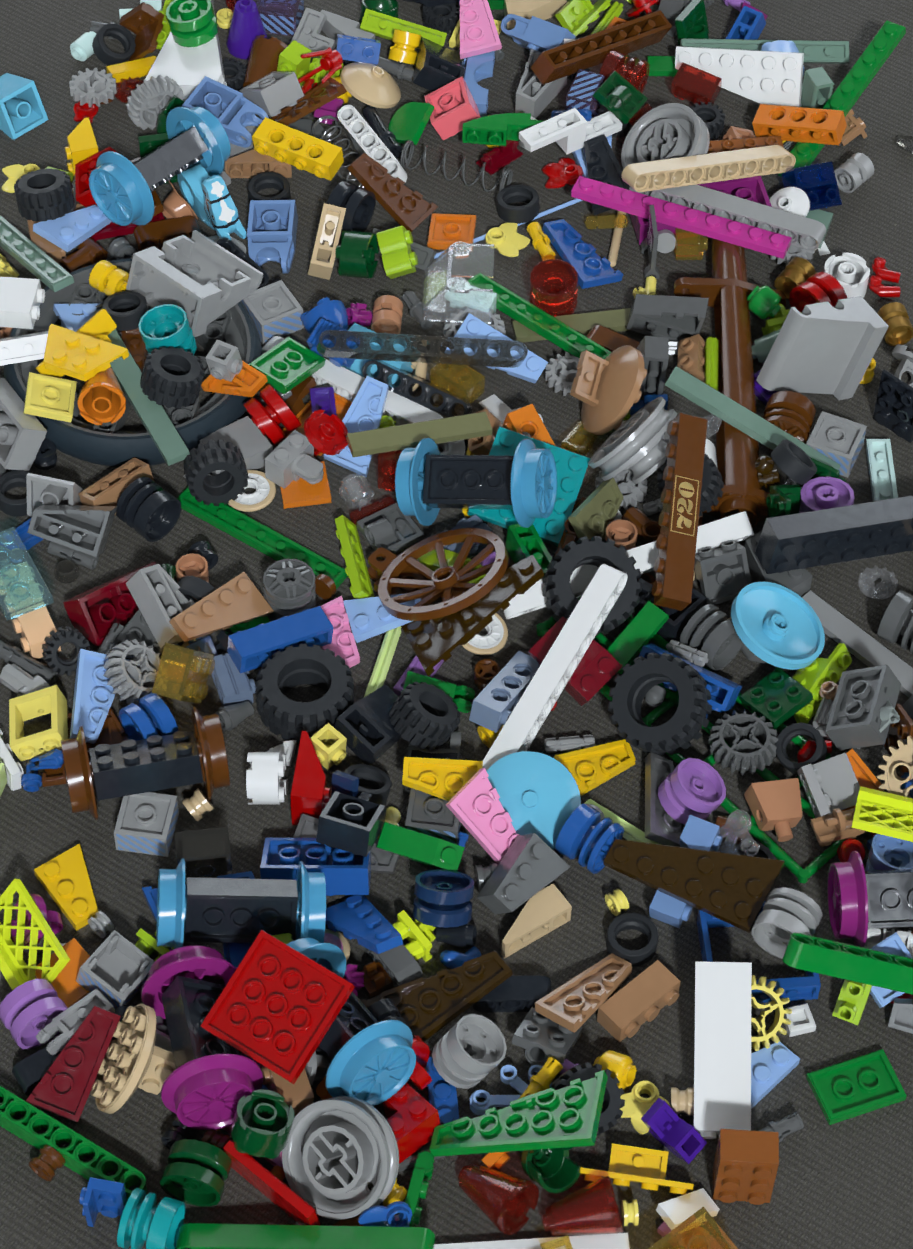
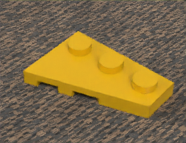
M404 757L402 785L450 801L483 768V761Z

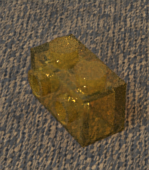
M448 354L431 369L430 383L468 400L471 404L484 393L485 376Z

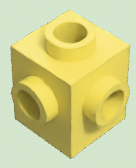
M329 723L315 732L310 738L320 764L327 770L334 764H340L346 757L347 738Z

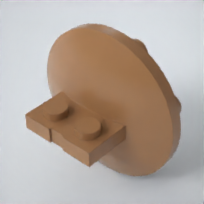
M629 345L621 346L610 353L605 360L587 350L581 352L570 395L583 401L581 421L583 427L588 432L594 435H604L612 429L617 430L632 405L641 398L642 392L640 388L642 381L647 375V369L644 366L643 355L638 349Z

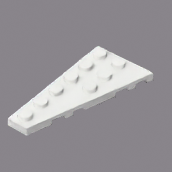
M676 46L675 69L760 104L801 107L804 53Z

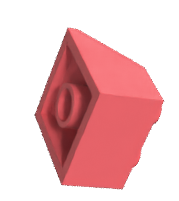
M462 76L424 96L425 102L435 107L430 116V121L443 141L463 130V123L481 118L474 98Z

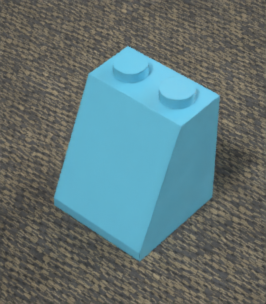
M9 73L0 76V130L14 140L49 120L33 80Z

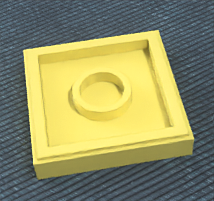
M29 372L23 414L71 423L77 381Z

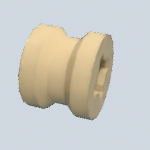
M199 788L194 791L192 797L182 800V803L196 821L201 820L202 815L206 811L211 812L215 809Z
M671 1087V1109L677 1115L679 1113H686L688 1116H694V1088L688 1087L686 1090H679L677 1087Z

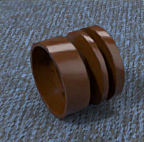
M779 391L772 394L768 399L762 418L806 444L816 410L814 404L806 396L793 391Z

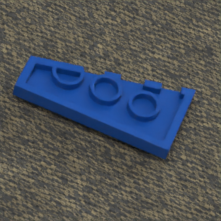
M564 219L543 224L542 230L548 235L550 242L582 289L622 281L623 273L619 270L615 271L610 267L611 262L605 257L601 258L595 253L596 249L591 244L584 243L581 240L582 236Z

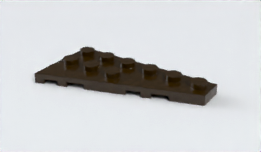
M534 555L522 559L520 562L507 568L498 584L474 604L441 618L412 621L401 626L427 676H430L435 671L433 667L441 660L446 662L452 656L450 652L458 645H465L492 622V616L497 611L507 609L512 598L517 594H524L545 575Z
M615 839L603 863L604 866L750 933L785 861Z
M493 951L466 961L457 968L448 971L447 969L441 970L435 976L424 980L422 977L384 991L375 998L366 1001L362 999L360 1001L368 1008L379 1000L392 999L401 1013L400 1017H403L410 1027L413 1038L414 1035H417L423 1041H426L511 977L513 973L497 952Z

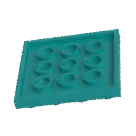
M499 426L489 456H514L518 444L523 439H531L537 449H549L553 454L557 470V494L554 509L548 518H536L533 525L543 542L558 547L564 532L565 522L572 513L590 458ZM469 509L467 514L469 516L477 515L481 520L508 529L509 525L518 524L513 509Z

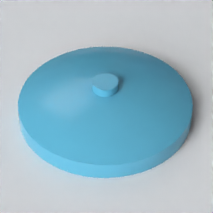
M754 582L745 586L735 597L731 606V619L735 631L745 646L763 661L779 668L796 670L811 665L821 654L825 643L822 623L813 608L792 590L776 583Z
M522 751L499 759L487 770L489 775L487 778L492 787L496 788L500 796L499 801L505 812L509 813L516 833L520 835L536 833L552 850H555L556 840L563 825L573 811L581 805L580 792L574 777L563 764L543 753Z

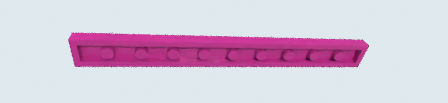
M579 176L571 190V197L648 219L649 205H654L656 222L784 259L791 245L792 237L583 176Z

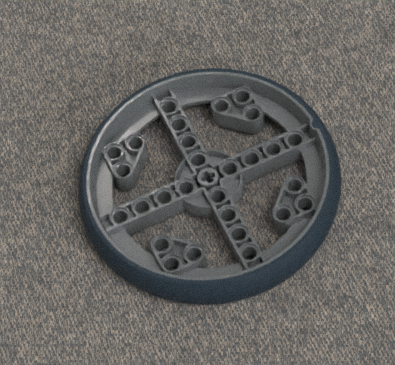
M132 259L108 261L117 266V268L130 273ZM96 264L71 272L74 283L59 291L53 292L48 286L44 288L45 300L44 303L40 304L39 320L35 321L33 329L12 328L9 337L49 331L51 324L57 325L61 321L59 316H56L53 311L54 304H69L70 306V304L100 303L96 306V310L103 309V302L108 296L89 284L90 273ZM241 301L208 324L205 334L195 337L207 353H209L216 340L238 347L241 360L247 364L262 355L257 328ZM193 355L200 359V363H203V370H205L204 381L210 375L206 357ZM38 360L4 365V378L24 403L29 372L38 374L36 369ZM76 392L71 423L35 416L47 430L45 439L52 441L57 450L77 459L115 467L122 466L134 457L149 464V466L166 463L147 430L122 431L131 407V403L126 395V410L123 416L112 424L107 422L103 423V425L94 424V426L76 420L75 418L79 415L78 395ZM215 393L201 408L199 396L188 407L181 406L178 409L175 407L167 408L164 405L162 407L190 452L193 448H199V440L240 420L246 412L243 404L252 397Z

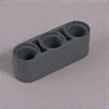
M404 945L380 954L361 946L372 961H375V963L380 962L392 979L394 987L417 980L423 975L418 962Z

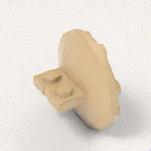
M138 1004L135 1007L129 1006L126 1009L122 1021L118 1022L113 1037L117 1039L111 1040L99 1069L97 1080L92 1086L91 1096L95 1097L96 1106L102 1112L108 1114L115 1113L129 1100L137 1088L158 1095L164 1081L176 1070L173 1053L155 1046L156 1014L152 1007L145 1004Z

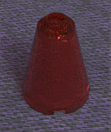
M476 1163L463 1167L459 1173V1187L500 1232L508 1235L518 1232L530 1219L526 1216L529 1209L535 1210L537 1206L539 1188L531 1181Z
M609 1176L601 1177L545 1207L546 1213L541 1215L545 1231L551 1230L553 1236L618 1234L624 1232Z

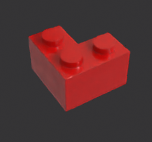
M111 147L75 164V198L84 207L97 206L90 191L89 176L96 169L97 159L101 154L107 151L116 152Z
M407 1083L396 1094L382 1102L385 1116L388 1118L387 1122L392 1128L397 1141L399 1164L432 1140L435 1127L441 1125L438 1110Z

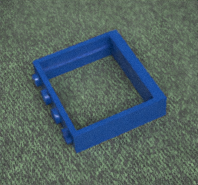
M698 910L697 928L703 962H713L708 928L733 927V925ZM805 971V977L766 979L765 985L767 986L770 981H775L776 986L773 991L783 988L784 993L779 998H789L790 1001L818 999L821 987L819 973ZM757 989L751 990L752 996L755 997L758 1003L772 1001L766 993Z

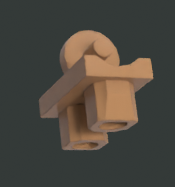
M837 808L833 809L830 815L811 819V826L820 846H828L832 842L841 839H855L857 835L865 834L864 830L851 828L855 808L845 811Z

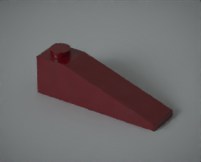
M154 561L63 602L72 626L82 633L94 646L102 644L113 623H117L118 626L119 624L124 626L139 610L126 582L140 569L156 565V562Z

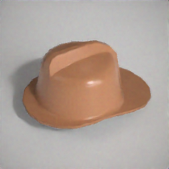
M169 180L168 182L173 191L162 205L164 208L163 215L167 219L193 216L198 220L193 209L177 193Z

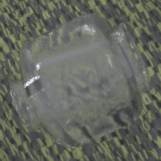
M354 473L346 476L340 482L339 495L349 509L358 508L361 511L372 504L371 500L374 497V490L365 476Z

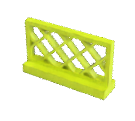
M860 786L851 828L913 842V798Z
M14 879L0 896V911L4 909L3 925L0 922V971L12 990L27 981L34 980L36 969L42 970L41 979H46L52 983L70 961V958L22 881ZM16 891L19 894L18 907L13 906V895ZM12 909L18 910L17 926H11ZM26 910H29L31 913V927L25 926ZM11 929H17L16 945H14L10 938ZM25 929L30 930L29 946H24ZM38 930H41L44 934L43 947H37ZM23 949H29L28 966L23 960ZM37 950H43L42 966H36ZM51 950H54L59 958L53 967H50Z

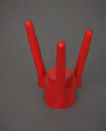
M330 47L322 51L302 54V59L322 56V59L320 60L321 66L298 79L299 83L324 69L329 71L321 80V83L324 84L336 71L342 68L343 59L341 54Z

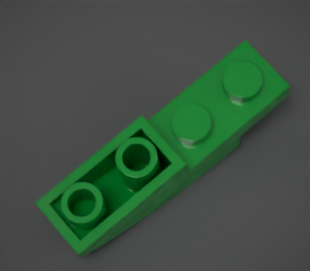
M505 113L477 118L463 123L462 143L506 146L507 140L520 141L519 132L543 121L531 120V113Z

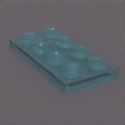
M14 527L0 532V609L8 621L54 603L51 592Z

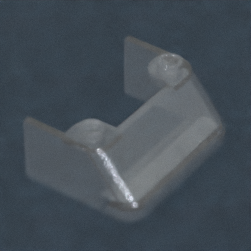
M455 242L425 270L422 316L424 319L437 322L463 323L470 313L484 323L491 324L493 289L469 288V282L462 277H474L478 273H482L488 278H493L494 244Z

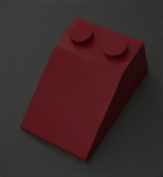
M561 617L528 651L540 665L567 622L566 618ZM593 640L564 689L582 706L619 671L622 665L604 647Z

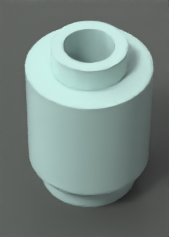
M93 31L85 32L70 45L71 55L76 60L85 61L94 54L92 43L96 33Z

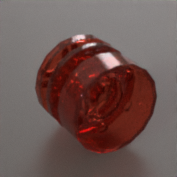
M612 50L607 55L600 69L599 75L603 76V80L601 79L600 82L603 84L616 71L643 93L648 80L650 65L647 61H640L636 57L629 61L628 54Z
M549 259L537 264L530 274V303L551 316L572 315L577 307L578 273L575 268L568 262L559 259Z

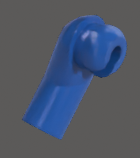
M472 947L464 954L445 950L440 954V962L445 967L454 969L462 966L464 962L482 955L476 947Z

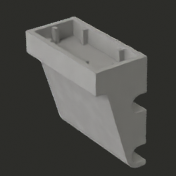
M194 230L191 239L181 235L165 241L162 250L152 246L134 253L126 291L142 294L147 301L148 309L163 304H174L181 307L187 314L193 336L198 337L206 333L208 324L254 292L261 284L263 273L197 230Z
M861 296L840 299L835 308L828 301L805 305L802 313L795 307H791L756 381L763 388L770 391L833 394L838 400L852 398L889 326Z

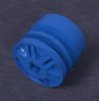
M584 803L573 811L563 825L556 840L555 848L556 851L569 859H575L579 856V865L582 867L587 866L589 872L597 874L605 867L603 861L615 839L622 840L624 828L618 823L613 824L610 818L600 821L601 813Z

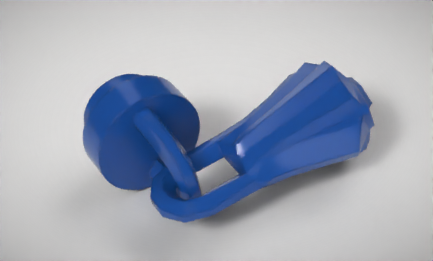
M54 748L27 762L26 774L21 777V785L25 791L36 792L42 786V776L38 775V770L61 768L64 764L62 751ZM39 761V765L36 766L33 762Z

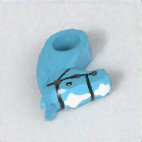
M201 164L193 166L177 175L179 187L185 201L200 220L217 233L220 239L226 238L231 240L229 234L233 232L242 239L246 238L247 234L239 220L238 210L221 176L213 175L210 177Z

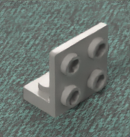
M846 753L813 765H805L797 770L815 818L830 815L833 809L839 808L844 810L856 805L860 786Z

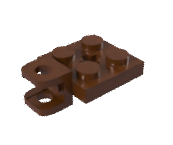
M381 547L368 557V563L371 566L368 568V574L375 582L374 590L378 592V584L382 574L390 563L398 557ZM381 556L384 557L385 560H377L376 558ZM409 565L397 577L399 579L432 581ZM392 587L391 595L410 593L421 590V588Z

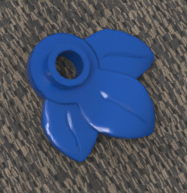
M396 1201L388 1206L377 1205L370 1207L360 1215L358 1222L363 1226L409 1227L412 1211L407 1203Z

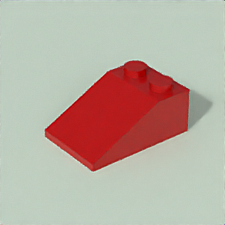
M302 731L290 795L292 825H298L302 814L319 819L320 814L330 800L331 789L326 787V776L307 731Z

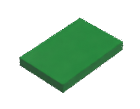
M287 337L249 363V365L266 375L268 380L266 384H270L280 393L286 394L325 365L326 359L292 338Z
M883 1049L807 1073L806 1076L829 1125L904 1101L907 1096Z

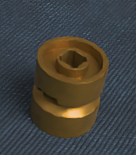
M793 258L787 264L785 270L776 278V290L782 291L786 298L789 299L790 292L796 286L805 282L816 273L814 266L804 258Z
M893 302L880 308L877 314L889 326L884 335L886 343L890 346H896L909 342L913 338V327L905 305Z

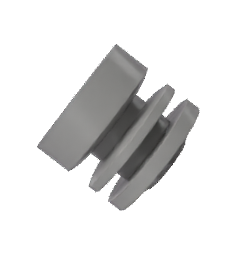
M786 887L775 888L770 892L768 900L764 904L763 912L759 914L752 927L751 934L754 941L762 949L771 955L783 959L790 935L792 933H801L812 936L821 922L822 911L812 898L798 890Z
M469 1014L463 1016L434 1045L432 1052L433 1064L439 1075L447 1083L457 1088L469 1089L475 1087L505 1058L507 1047L501 1030L491 1020L482 1015Z

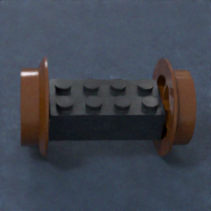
M192 707L195 738L193 731H177L171 735H153L147 739L136 741L129 739L113 745L100 744L95 748H89L91 762H89L83 726H80L76 738L61 740L72 812L89 811L94 819L98 820L93 783H95L98 801L203 783L207 800H211L214 789L230 786L228 761L218 714L201 716L196 707Z

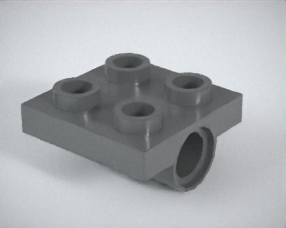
M398 503L357 521V529L375 551L381 547L396 554L424 540V533L410 516H406L401 512Z
M532 1007L514 1033L512 1044L526 1049L525 1057L532 1065L543 1066L548 1057L564 1063L581 1036L583 1027L581 1026L573 1033L537 1013L535 1008Z

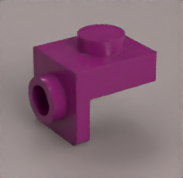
M336 98L315 110L314 117L333 116L339 121L337 113L343 107L344 100ZM325 119L321 123L332 124L334 120Z

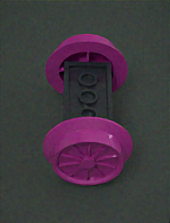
M852 851L847 862L831 863L828 873V909L834 937L836 939L852 938L855 946L864 947L867 932L870 928L913 927V869L864 871L863 862L858 851Z
M206 946L181 947L162 955L151 966L149 978L144 983L141 991L143 1004L152 1007L156 1016L166 1019L176 1070L167 1077L162 1085V1101L171 1112L177 1114L182 1124L197 1130H214L233 1125L239 1100L244 1095L247 1097L252 1095L253 1091L260 1090L263 1084L262 1070L256 1062L241 1056L239 1050L200 1027L236 971V968L227 962L221 953Z

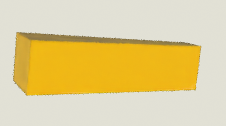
M151 56L106 66L107 74L111 73L112 78L116 79V86L148 75L157 57Z

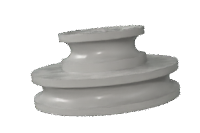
M668 103L650 110L633 125L625 138L621 152L623 170L627 165L633 163L707 154L710 144L707 125L691 108L684 104Z
M663 397L652 400L632 415L608 437L590 458L588 465L591 468H601L600 478L603 481L611 479L621 471L630 469L634 473L631 481L634 484H638L667 460L665 450L668 443L664 441L663 436L669 422L677 416V413L674 409L668 411L664 409L666 400Z
M338 1096L315 1102L295 1116L288 1143L282 1150V1164L291 1190L312 1206L317 1215L329 1219H348L362 1214L370 1207L380 1205L389 1195L398 1175L399 1150L392 1128L376 1108L354 1097ZM373 1184L374 1187L370 1191L368 1185Z

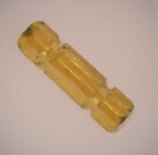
M625 214L617 215V217L616 215H600L597 218L596 216L586 217L585 225L587 229H597V227L598 229H614L616 226L617 228H626L629 221Z

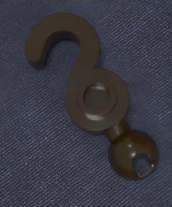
M762 455L755 461V469L758 471L760 486H765L767 492H770V486L779 485L780 477L778 469H773L774 462L772 458Z

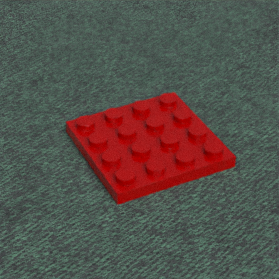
M261 930L200 1027L285 1080L295 1084L355 986Z

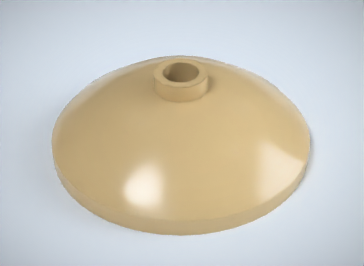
M354 62L343 67L340 73L343 86L361 102L376 108L387 109L396 106L400 101L401 91L397 82L383 68L364 62Z

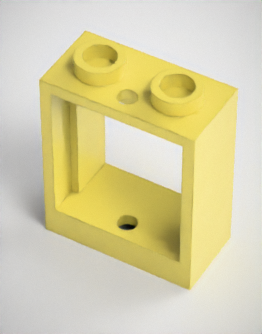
M57 685L9 699L10 748L20 761L41 756L54 748L60 750L62 749L61 740L68 739L67 699ZM51 713V729L24 737V721Z

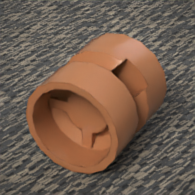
M383 295L374 301L372 331L389 339H393L400 334L404 305L399 298Z
M627 520L612 521L606 528L605 542L609 538L615 541L614 546L617 548L621 545L627 550L636 548L637 528Z
M192 553L178 559L176 563L177 583L184 576H195L209 583L208 563L203 556Z

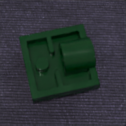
M692 0L675 19L679 46L681 39H709L704 0Z
M616 71L610 75L593 95L601 105L605 106L625 124L629 122L648 100L646 96Z
M777 667L742 694L740 698L742 704L751 711L756 712V715L759 717L765 716V722H772L773 728L776 729L813 700V695Z

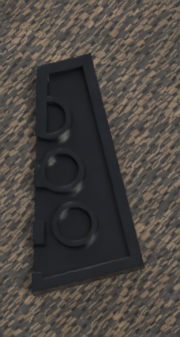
M605 134L584 141L588 178L629 190L630 186L622 180V169ZM592 203L593 216L611 210V208Z

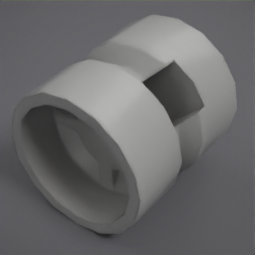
M855 153L845 163L835 169L833 172L834 182L843 192L852 193L862 183L872 177L875 170L874 165L865 154Z

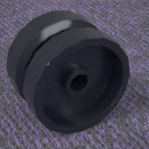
M342 181L333 189L327 204L346 208L342 232L344 230L364 232L374 214L376 197L371 191L363 188L358 189L356 185Z

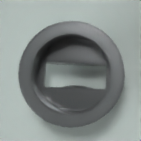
M655 685L646 693L645 700L648 705L657 707L663 703L667 692L664 688Z

